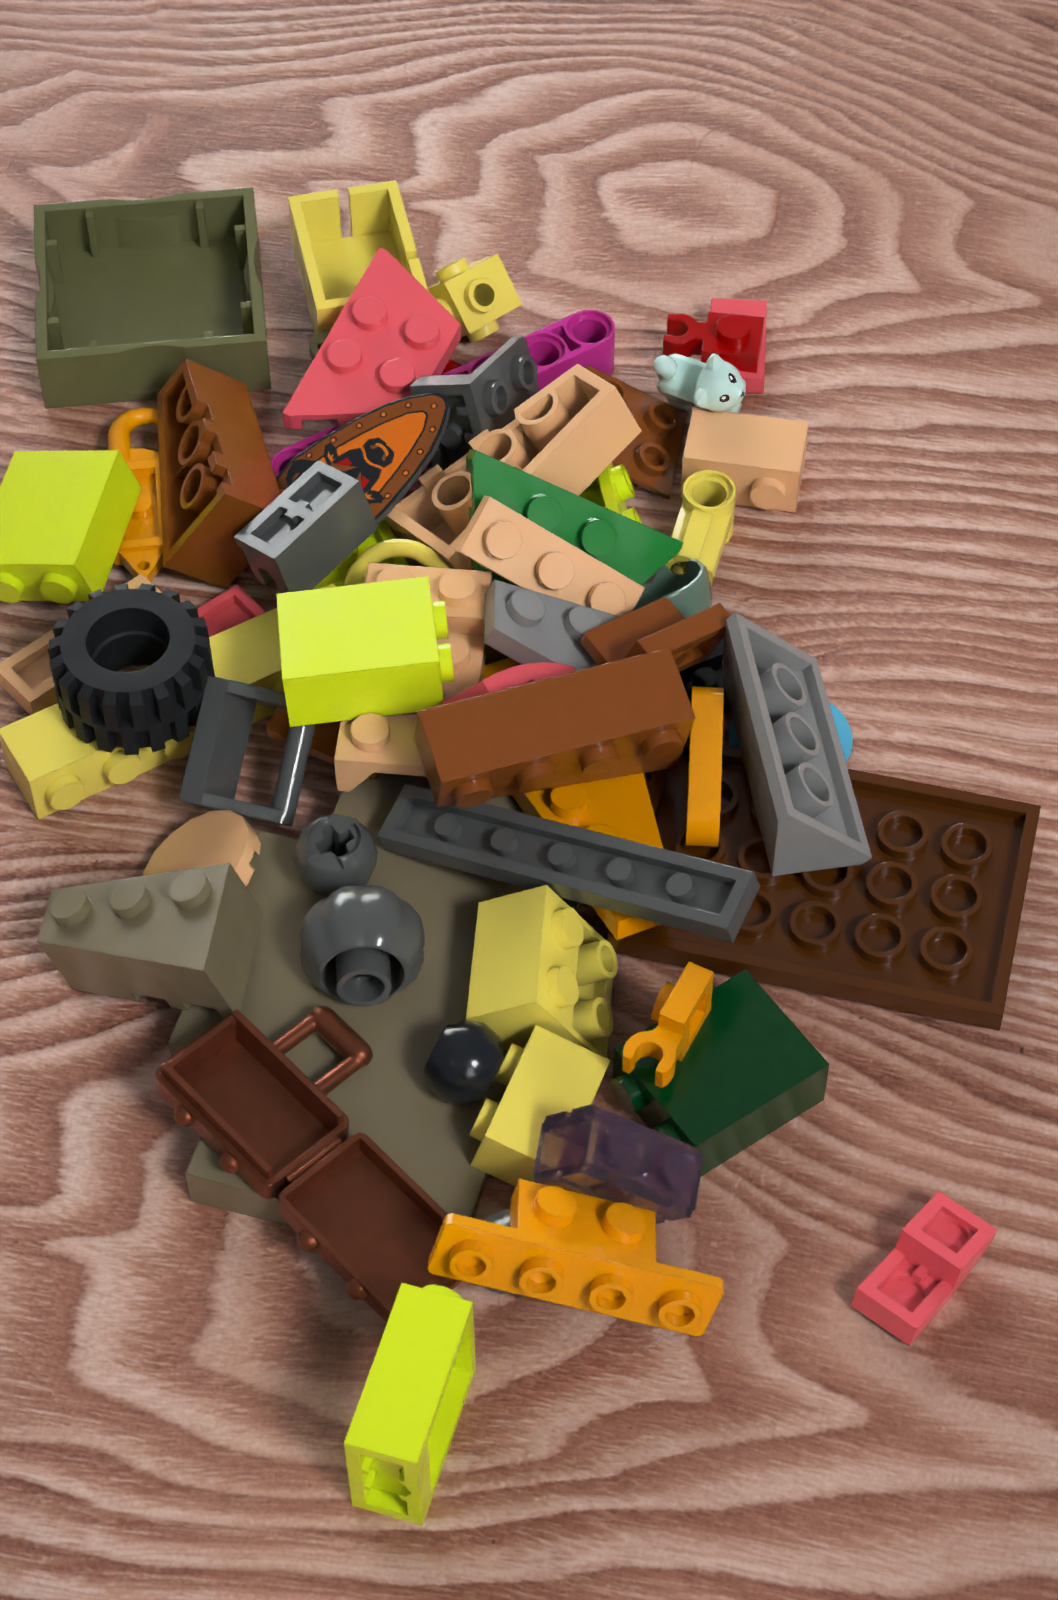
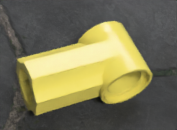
M714 470L695 472L687 478L683 484L682 506L671 536L684 543L681 550L665 564L675 574L682 575L686 573L688 560L697 559L706 566L710 586H712L724 545L733 535L736 486L733 480L726 474Z

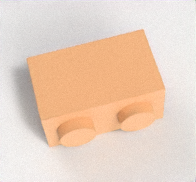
M693 407L683 453L681 498H683V484L689 476L699 471L714 470L726 474L733 480L736 486L735 505L796 513L805 464L809 422L727 411L712 412L708 409Z

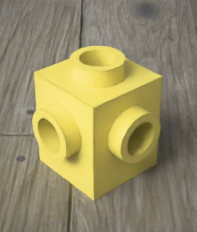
M498 254L475 261L469 265L465 257L460 258L437 270L435 274L439 282L428 287L429 293L461 324V337L466 335L470 343L476 342L500 329L496 319L523 305Z

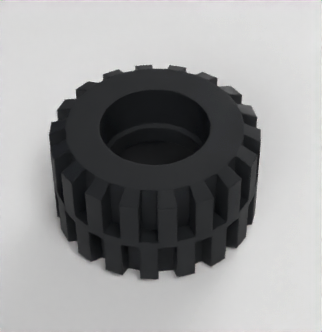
M141 583L139 589H129L128 584L114 585L115 591L105 594L101 589L88 594L89 601L85 604L76 601L67 609L69 619H58L53 628L55 638L49 639V663L63 720L69 729L75 728L77 737L88 744L97 740L98 749L110 753L116 747L124 749L125 755H139V748L151 747L152 752L166 749V741L173 739L178 743L190 736L188 727H196L208 676L215 677L208 627L204 617L198 616L197 607L189 600L180 603L179 593L170 589L159 593L156 592L155 585ZM149 665V667L138 671L116 672L129 666Z

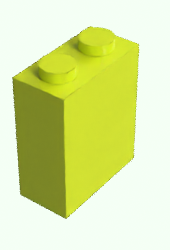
M119 450L14 451L0 486V601L6 603L53 601L60 604H68L72 601L88 602V594L100 589L104 590L142 490Z
M429 576L276 594L282 682L290 727L355 720L358 716L367 713H375L381 716L415 713L419 710L439 706L444 701L442 683L454 681L450 643L437 644V640L449 638L444 600L432 602Z

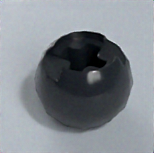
M462 1019L459 1020L458 1024L446 1025L423 1070L429 1079L427 1084L429 1089L444 1102L455 1105L469 1106L471 1101H482L505 1057V1053L500 1046V1036L482 1022Z

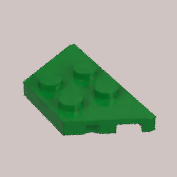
M470 449L467 454L466 466L471 471L472 507H469V522L484 495L492 497L640 585L645 583L682 548L684 542L477 450ZM471 560L472 570L490 571ZM492 572V583L494 580L512 584Z

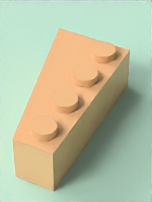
M576 364L514 409L516 419L501 429H495L490 432L488 429H485L468 443L473 450H477L579 496L642 430L617 388L581 365ZM466 454L445 470H442L439 464H437L420 476L418 479L423 485L398 502L384 519L398 539H409L428 546L446 562L450 569L472 570L471 560L454 550L469 524V507H472L471 471L466 466Z

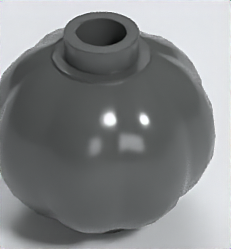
M344 886L333 891L329 897L317 902L304 917L300 934V957L303 971L314 985L320 990L329 993L335 1000L355 1006L380 1004L389 1000L395 993L406 989L417 978L424 962L423 947L425 945V933L421 917L408 902L398 898L393 891L382 886Z

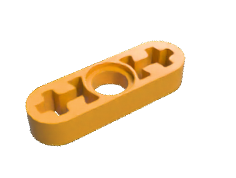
M692 686L691 707L695 720L689 734L685 846L718 847L721 811L724 688Z

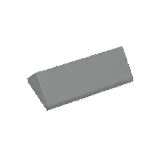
M734 613L726 619L722 679L772 876L864 864L872 858L817 659L741 615Z

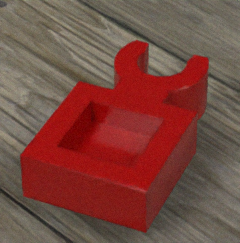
M708 311L707 322L703 323L697 322L686 314H668L667 335H664L663 355L669 356L673 353L686 357L701 355V362L706 363L712 354H718L724 361L736 367L738 371L757 373L763 338L764 317Z

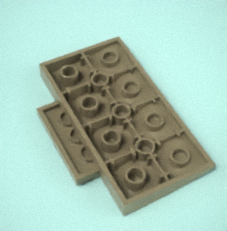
M380 773L374 780L366 778L351 792L342 791L333 814L355 818L371 832L378 855L376 867L366 885L382 886L393 891L398 898L408 902L420 915L425 933V945L423 947L424 962L417 978L406 989L395 993L389 1000L371 1006L344 1004L314 985L307 978L302 968L300 934L304 917L317 902L329 896L315 893L301 880L293 859L298 839L259 830L257 836L261 843L260 856L257 853L253 854L250 864L255 871L246 888L263 911V916L240 1013L250 1020L271 1042L295 1026L318 1006H327L337 1013L369 1044L373 1052L372 1060L367 1066L360 1068L326 1095L349 1118L347 1139L355 1133L366 1134L448 1214L454 1213L474 1218L488 1174L470 1166L481 1141L470 1137L469 1134L486 1098L499 1103L507 1086L495 1081L500 1070L499 1067L482 1101H471L469 1106H460L444 1102L432 1092L427 1085L429 1079L423 1070L446 1025L458 1024L459 1020L466 1019L478 902L528 890V888L386 851L377 838V834L405 783L430 790L431 788L425 776ZM512 795L491 798L484 802L485 804L524 813ZM562 898L570 907L578 911L580 902ZM192 1004L188 1011L182 1010L168 1041L171 1056L214 1024L221 1022L225 1017H221L214 1008ZM316 1031L285 1054L313 1083L344 1060ZM503 1050L504 1053H505V1057H506L508 1051H507V1050ZM200 1137L185 1173L192 1202L291 1227L279 1214L280 1193L272 1199L260 1197L237 1173L233 1174L223 1171L220 1166V1156Z

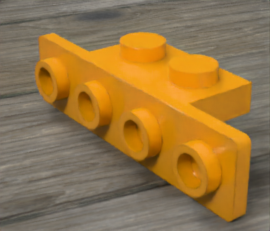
M524 1179L518 1180L511 1197L510 1227L454 1213L447 1214L428 1261V1271L434 1275L692 1336L704 1334L724 1293L723 1279L720 1277L657 1262L655 1211Z

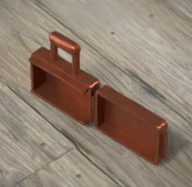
M327 1006L314 1008L308 1016L273 1042L236 1009L221 1022L214 1024L167 1059L157 1069L156 1090L175 1110L173 1115L176 1123L182 1127L191 1126L220 1156V1166L223 1171L233 1174L237 1173L260 1197L272 1199L280 1193L279 1214L299 1234L297 1239L300 1247L305 1251H316L347 1282L346 1291L349 1297L354 1300H364L386 1323L388 1322L401 1283L420 1288L426 1285H439L451 1290L454 1289L462 1281L434 1275L428 1271L430 1253L445 1216L448 1213L369 1136L364 1133H355L347 1139L349 1118L326 1096L360 1068L367 1066L371 1062L373 1052L369 1044L337 1013ZM316 1031L344 1060L313 1083L285 1054Z

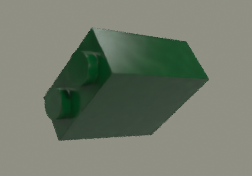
M746 969L712 990L711 1010L683 1060L676 1061L674 1077L665 1087L660 1088L655 1085V1072L659 1063L657 1059L652 1057L639 1059L632 1072L628 1074L622 1071L623 1048L627 1041L614 1048L613 1079L610 1080L614 1097L626 1113L630 1115L637 1113L649 1127L652 1141L660 1155L669 1164L677 1162L692 1181L700 1178L817 1105L825 1097L829 1063ZM658 1022L643 1031L655 1029L658 1026Z

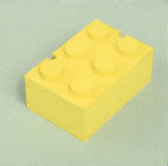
M396 180L348 187L351 237L342 238L337 189L288 197L292 246L315 335L321 331L332 329L379 247L388 250L428 291Z

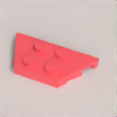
M379 247L282 412L284 427L303 429V420L338 419V427L340 428L355 418L386 403L412 396L410 385L420 376L441 375L461 339V324L388 250Z

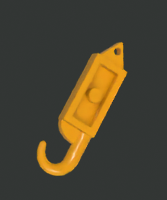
M140 407L120 414L110 425L107 437L108 450H119L142 487L114 562L115 566L124 565L134 577L142 574L152 583L164 565L159 453L144 448H131V432L136 427L144 424L158 425V413L155 408Z

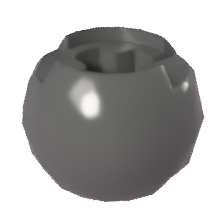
M333 814L319 817L303 828L295 846L293 859L301 880L315 893L330 896L333 891L344 886L366 885L376 867L378 851L371 832L355 818Z

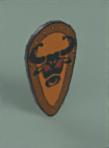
M439 393L413 395L386 403L355 418L320 438L291 459L276 478L280 493L285 491L317 460H320L360 481L378 525L412 487L435 455L445 434L450 416L448 401Z

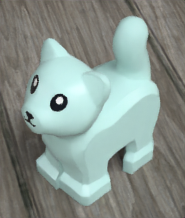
M676 353L669 356L661 355L654 360L653 368L659 378L657 389L666 397L670 405L686 411L696 407L708 409L712 412L727 411L739 413L742 406L741 401L746 393V381L742 379L736 367L724 361L718 354H712L706 363Z

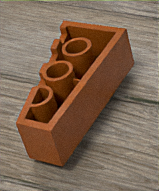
M185 359L157 394L164 567L227 589L243 570L250 568L242 548L237 546L234 536L281 493L246 383Z
M669 647L419 710L414 739L436 807L456 804L459 808H469L480 805L491 798L676 768L695 720V715L671 648Z

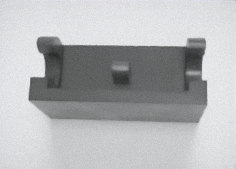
M317 460L236 534L234 539L237 546L242 548L256 578L263 585L273 578L279 592L287 593L314 589L376 531L378 525L360 481Z

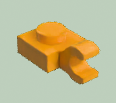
M688 962L676 984L670 982L664 984L656 998L651 1014V1019L658 1022V1026L650 1031L636 1033L627 1040L623 1048L622 1071L630 1074L639 1059L652 1057L659 1061L655 1072V1085L663 1088L670 1083L675 1074L676 1061L683 1060L711 1010L713 971Z

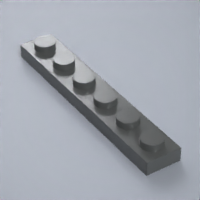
M406 783L377 834V838L386 851L528 889L548 885L559 897L730 943H734L760 888V884L753 871L485 803L469 808H459L456 804L436 807L430 789Z

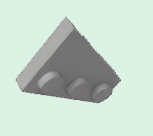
M494 580L485 593L484 643L520 664L536 662L561 663L574 666L575 670L578 671L598 666L581 645L580 641L585 633L620 616Z

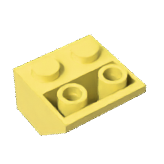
M548 885L478 902L466 1019L485 1023L500 1036V1046L503 1050L508 1051L512 1043L525 1048L535 1025L607 1058L608 1036L613 1031V1016L611 1012L612 984L618 970L615 950L609 941L605 940L575 909L570 907Z

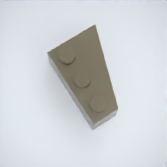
M226 863L52 889L37 943L74 990L139 1001L142 995L165 999L171 1008L187 1011L191 1004L216 1009L221 1017L226 1018L236 1009L241 1012L263 911L232 865Z

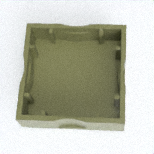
M253 187L175 193L169 196L145 200L100 199L34 205V259L40 285L39 294L35 302L36 362L46 409L157 399L159 391L185 359L246 383L248 392L271 390L259 235Z

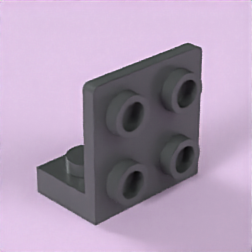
M524 336L511 337L471 374L420 376L410 385L412 396L439 393L446 398L450 405V416L446 431L435 455L431 459L432 466L434 467L439 464L442 470L448 468L472 449L468 443L485 429H488L490 432L505 427L516 419L514 409L539 392L537 366L534 359L530 356Z

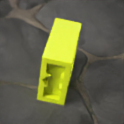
M401 1283L344 1441L352 1506L421 1526L424 1524L476 1370L473 1302L464 1300L458 1293L449 1288L439 1285H426L420 1288Z

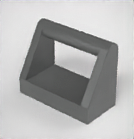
M208 676L179 801L208 811L231 810L244 818L292 827L316 724L290 727L289 725L270 808L235 800L234 797L256 705L287 710L284 692L242 682Z

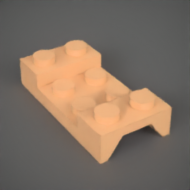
M369 563L365 583L429 576L432 602L445 601L449 638L437 640V644L450 643L454 681L442 683L444 701L482 681L487 644L484 643L485 593L492 584V571ZM418 712L389 716L367 713L358 716L355 720L341 721L334 756L337 791L351 792L373 773L425 776L427 778L414 739Z

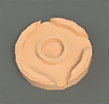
M231 810L209 811L190 819L173 831L154 851L142 876L230 863L244 885L247 886L255 871L250 862L254 853L260 856L261 843L256 831L243 816Z

